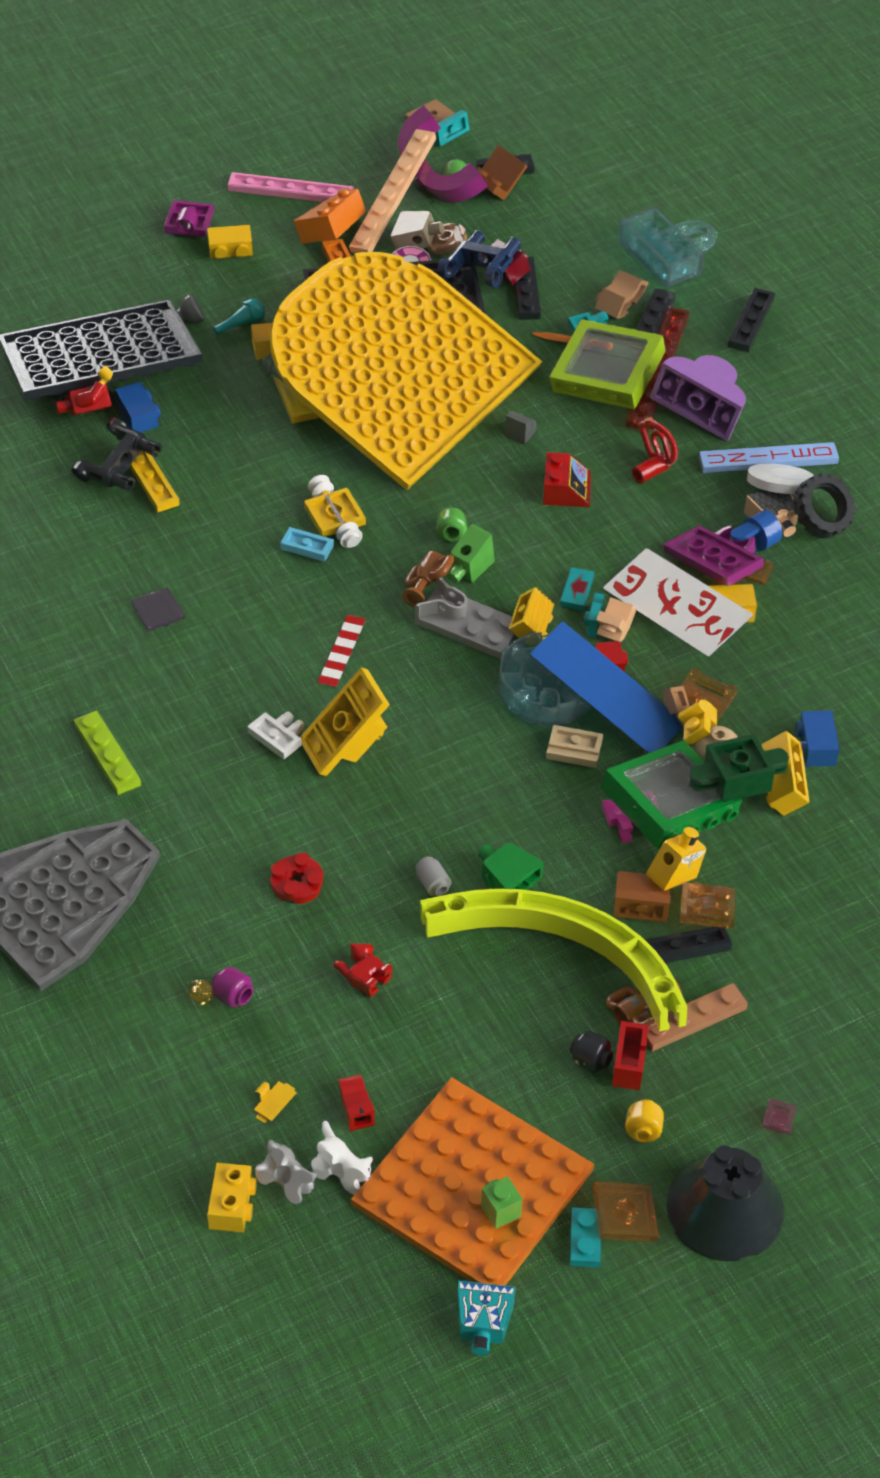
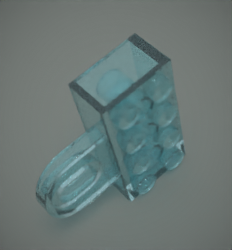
M656 207L620 220L618 241L668 288L702 274L704 253L715 246L717 232L711 224L701 220H687L674 225ZM696 234H703L702 236L694 239L688 238Z

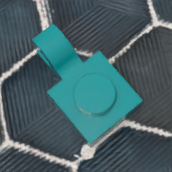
M586 312L568 317V324L574 333L581 319L607 324L605 320H608L609 317L606 312H599L593 316Z

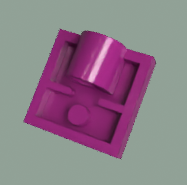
M173 200L164 224V233L206 237L208 233L207 228L210 227L215 212L214 204Z

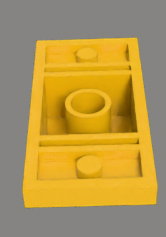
M361 667L300 736L305 751L320 775L327 776L341 759L357 762L375 740H379V736H383L384 730L387 728L380 715L390 704L368 669Z

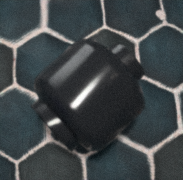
M593 1031L577 1034L570 1046V1053L574 1063L592 1072L608 1067L613 1059L614 1053L611 1051L609 1039Z

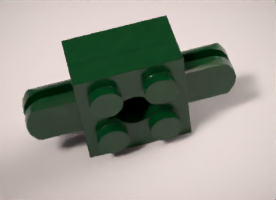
M755 734L706 744L704 764L691 767L689 786L696 792L716 788L723 802L771 792L774 775L786 772L789 756L782 748L764 751Z

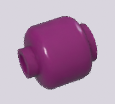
M224 968L222 971H218L212 979V993L214 997L229 1007L235 1008L245 1005L253 995L251 978L237 968Z

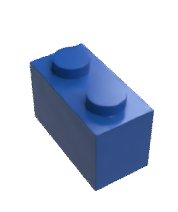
M141 382L115 389L117 407L129 428L143 432L159 427L158 417L161 416L157 404H153L150 391L148 389L145 390Z
M802 711L800 722H796V736L801 738L800 742L805 767L836 766L839 745L832 711Z

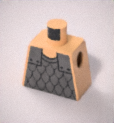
M763 490L747 495L744 513L748 517L762 510H767L778 518L782 526V534L785 537L793 535L796 531L795 525L798 515L794 513L795 504H793L792 494Z

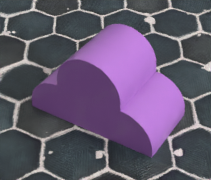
M712 355L700 356L695 361L684 357L668 358L662 364L650 395L651 399L726 441L730 439L746 402L744 392L735 385L737 379L735 368L728 361Z

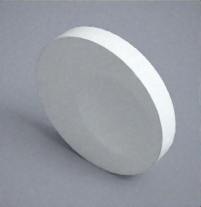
M766 463L749 467L747 481L751 485L766 491L795 494L800 484L814 475L798 467Z

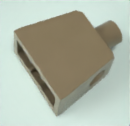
M402 211L390 237L396 250L406 246L425 248L430 246L434 235L444 233V224L442 221L434 222L429 211Z

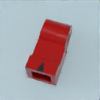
M358 1074L338 1079L340 1097L349 1131L375 1126V1110L365 1089L362 1075ZM367 1115V1117L362 1121L354 1120V1118Z

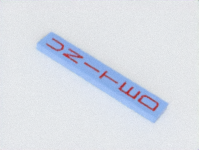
M834 442L699 452L703 473L748 470L753 465L766 463L799 467L838 464L839 461Z

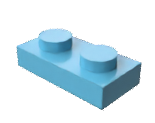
M289 527L280 542L281 550L323 562L326 561L334 546V539Z

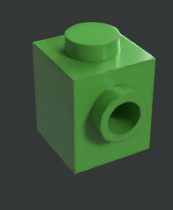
M508 1176L501 1180H492L482 1188L481 1207L495 1229L521 1217L523 1199Z

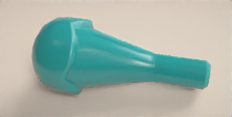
M255 298L248 299L243 302V306L228 320L218 324L213 330L219 335L232 327L249 323L256 324L264 318L265 306Z

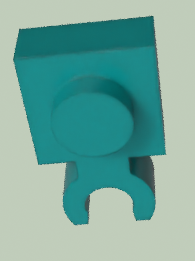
M595 593L591 610L585 612L584 625L588 626L587 636L597 637L599 623L596 619L599 611L603 610L605 594Z

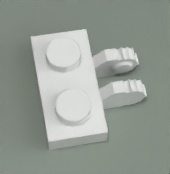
M289 711L282 714L276 720L265 712L248 725L247 730L251 736L279 757L285 759L302 746V740L298 735L304 730L305 724L301 720H297L290 725L294 716Z

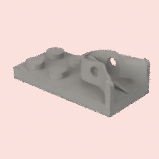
M442 577L436 579V589L426 602L417 603L415 606L414 624L499 659L503 657L517 637L508 629L512 616L468 599L462 591L449 586Z

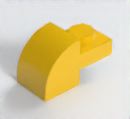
M706 700L698 701L681 711L678 715V718L684 723V740L689 746L710 735V726L717 725V709Z

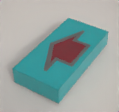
M571 567L560 600V607L584 611L595 572Z

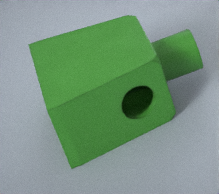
M473 523L451 551L450 555H453L454 563L447 573L450 581L458 583L463 578L468 582H474L494 563L491 533Z

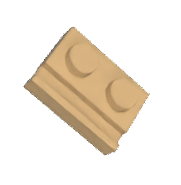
M553 725L546 759L596 768L603 734Z

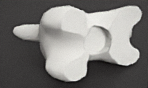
M324 1121L322 1123V1132L325 1139L317 1144L318 1155L311 1162L312 1170L317 1173V1178L325 1180L330 1175L337 1176L344 1189L355 1195L360 1189L359 1182H365L370 1179V1164L373 1159L372 1157L365 1159L356 1157L346 1146L345 1142L335 1136L329 1123Z

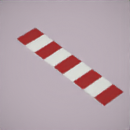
M347 615L317 683L337 687L366 619Z

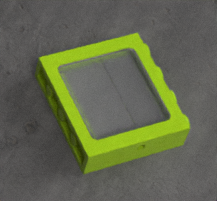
M581 319L549 377L553 392L635 409L666 351L663 335Z

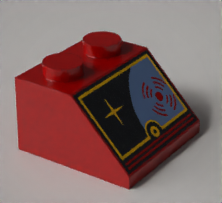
M546 452L543 505L589 508L591 471L569 453Z

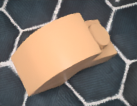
M610 597L605 612L599 611L596 620L600 624L597 634L621 642L631 626L636 608L631 604Z

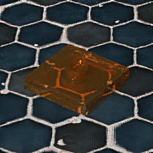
M595 1181L592 1188L600 1239L657 1241L659 1233L651 1185Z

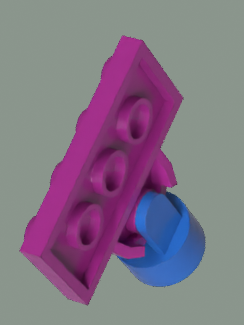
M762 510L747 518L743 525L732 529V525L713 533L698 525L663 544L664 552L718 582L729 586L764 567L763 558L754 554V552L758 550L763 551L778 543L782 539V526L773 513Z

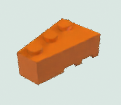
M343 188L331 198L293 220L302 244L334 240L366 213V209L358 189L349 190V188Z

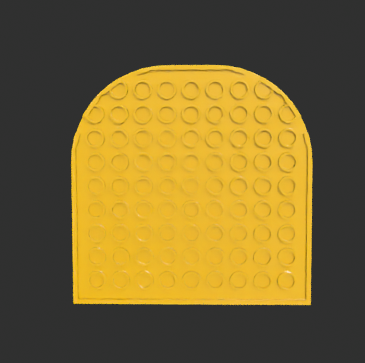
M359 252L351 257L343 259L339 257L316 271L293 290L280 305L271 327L270 349L272 358L285 385L303 404L404 489L408 490L540 367L542 361L445 280L419 263L416 266L404 261V257L381 252Z

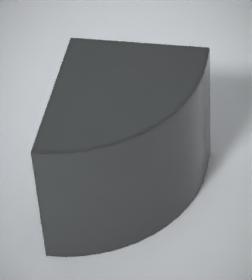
M512 411L506 415L505 436L526 444L536 432V421Z

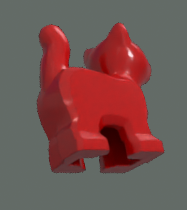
M350 943V958L357 963L350 969L342 961H335L333 966L341 972L352 987L363 991L371 998L379 990L375 987L378 981L383 985L390 981L393 966L382 963L378 957L374 956V947L371 944L358 943L356 945Z

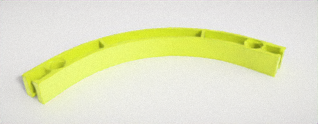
M521 889L473 890L420 900L421 921L425 925L427 938L476 928L517 927L544 931L574 940L609 959L632 980L644 997L659 1032L670 1028L668 1011L674 1012L678 1027L686 1026L687 1005L665 962L639 934L603 911L566 897Z

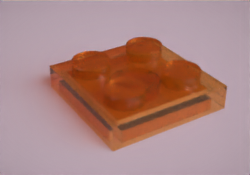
M683 882L679 922L733 929L736 888Z

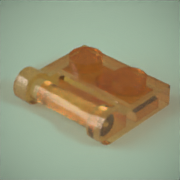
M695 667L690 670L688 677L681 685L684 686L690 706L700 700L708 701L717 709V721L738 692V687L732 684L728 686L704 675L700 669ZM698 682L700 684H703L715 691L724 694V696L721 697L715 693H712L700 686L695 685V683Z

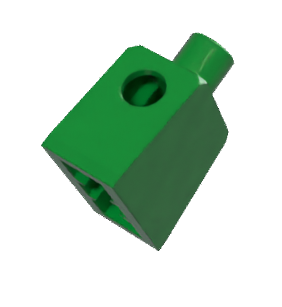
M512 843L504 844L497 851L489 844H486L478 853V857L483 860L482 879L491 889L528 890L542 879L543 861Z

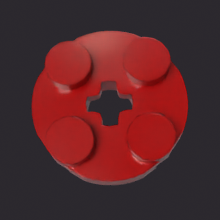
M298 853L285 857L271 867V889L280 900H294V904H303L312 901L321 892L320 888L324 881L323 870L308 854ZM299 876L302 881L298 883L296 880L291 881V879Z

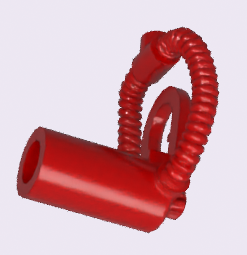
M653 417L646 418L638 426L644 447L650 459L632 468V476L639 484H643L668 470L677 460L678 456L675 438H673L666 427L654 421ZM646 429L658 430L651 433V442L655 453L651 448ZM656 436L661 439L665 453H661L660 444L657 443Z

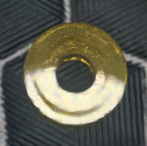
M204 979L191 981L188 995L192 1000L200 1004H207L210 1000H213L214 994L210 982Z

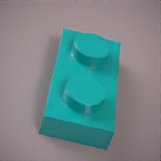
M460 110L438 122L441 129L435 133V145L441 147L470 130L467 111Z
M572 1207L570 1266L600 1268L601 1209Z

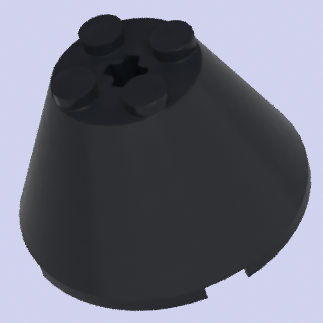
M723 1145L718 1147L716 1151L689 1163L675 1176L667 1195V1215L675 1229V1234L691 1250L713 1260L734 1262L753 1254L757 1256L775 1241L782 1227L784 1205L777 1185L763 1169L759 1159L742 1149Z

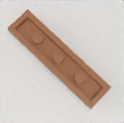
M734 983L686 1003V1026L678 1027L674 1012L668 1011L670 1028L659 1032L656 1026L648 1031L647 1045L651 1051L657 1050L746 1010L748 1003Z

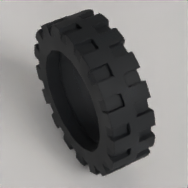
M820 473L810 477L800 484V487L795 491L796 497L793 498V504H795L794 513L799 517L797 519L800 525L803 524L805 526L804 529L808 533L812 532L816 537L828 538L846 530L854 520L853 514L856 513V507L853 504L855 499L854 496L851 497L850 488L844 485L845 482L842 479H837L833 474ZM815 488L823 489L834 499L837 506V517L834 523L822 520L815 513L811 498Z

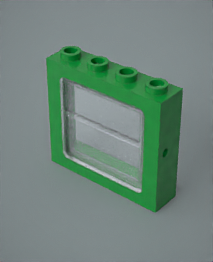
M684 740L606 769L600 786L601 790L657 849H660L666 840L681 835L686 827L694 828L699 833L707 829L711 830L726 821L734 820L739 813L738 810L742 802L741 798L723 802L716 788L696 792L689 786L691 767L703 765L704 760Z

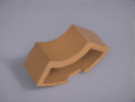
M619 270L618 274L614 276L612 283L608 287L603 288L602 292H599L597 295L595 309L606 312V314L615 318H622L629 313L627 309L632 304L636 305L639 302L649 282Z

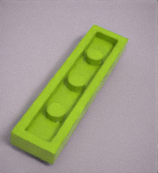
M97 710L74 719L75 728L117 795L141 786L138 774Z

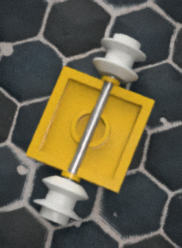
M317 475L313 477L308 483V490L312 493L313 498L304 501V508L321 536L328 537L336 534L343 547H355L363 536L358 527L366 525V517L348 488L333 492L334 486L328 476Z

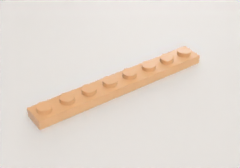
M415 130L349 245L350 252L373 251L435 142V132Z

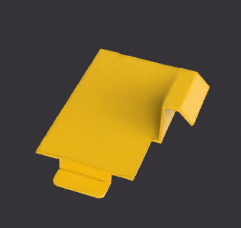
M278 1081L270 1090L269 1083L263 1082L255 1091L260 1093V1100H262L254 1109L258 1112L256 1118L263 1123H266L268 1119L273 1121L297 1093L294 1091L295 1088L287 1083L283 1084Z

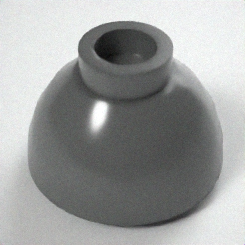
M190 293L186 295L180 303V309L176 310L182 321L191 323L204 321L205 315L194 295Z

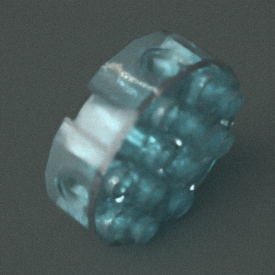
M542 632L530 633L515 640L503 652L498 681L501 700L511 713L523 719L526 723L544 726L570 724L572 721L583 717L592 705L530 654L548 635H542Z

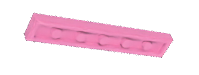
M232 172L228 182V191L318 202L326 201L337 194L340 189H354L352 186Z

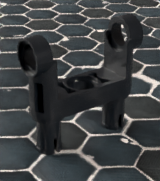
M111 417L106 427L112 434L117 436L116 439L121 440L101 467L82 460L77 461L71 468V471L78 479L84 482H88L91 479L107 487L116 486L130 492L132 489L127 486L134 488L135 479L124 475L126 470L140 452L158 457L159 455L155 452L160 454L162 445L147 439L144 433L128 428L120 419Z

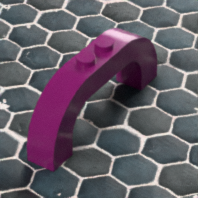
M424 105L406 120L398 137L400 155H402L416 129L435 133L441 129ZM424 159L414 178L420 189L425 187L432 197L447 203L467 200L488 187L471 162L454 174L439 175Z

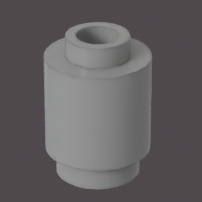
M425 857L416 864V876L430 896H441L449 890L451 879L438 860L433 857Z

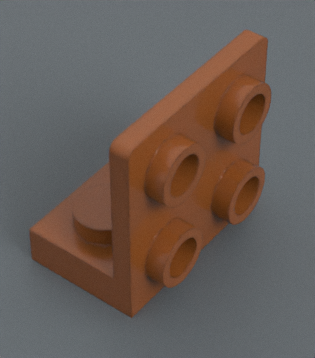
M498 145L482 169L478 167L477 171L487 184V189L502 200H505L526 170L527 165Z
M619 871L613 917L667 923L670 889L663 891L646 874Z

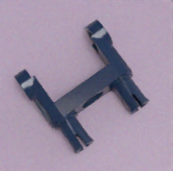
M475 230L468 240L462 241L448 258L443 257L439 261L438 274L445 278L455 276L465 263L487 267L485 283L489 287L497 288L502 282L503 273L513 261V255L520 249L521 242L519 239L514 238L513 240V237H511L503 248L481 244L485 240L484 234L481 231L477 232Z

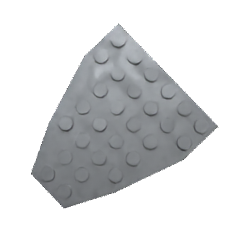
M122 820L68 831L0 853V950L40 992L83 964L135 901L160 858L159 850L128 820Z

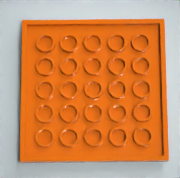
M451 1077L370 1175V1179L365 1181L351 1198V1205L468 1281L506 1285L592 1173L594 1163ZM508 1176L523 1199L521 1217L495 1229L481 1207L482 1188L492 1180H501Z

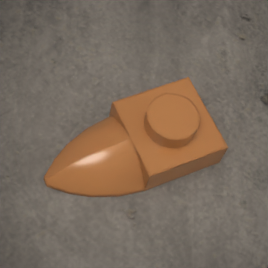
M684 686L662 691L664 704L669 714H675L679 723L684 728V723L678 718L681 711L690 707Z

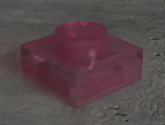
M770 1098L762 1128L790 1135L797 1106Z

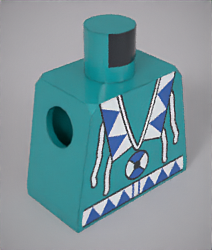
M458 1280L457 1304L460 1338L472 1341L471 1352L473 1354L485 1356L489 1354L490 1343H503L514 1306L515 1286Z

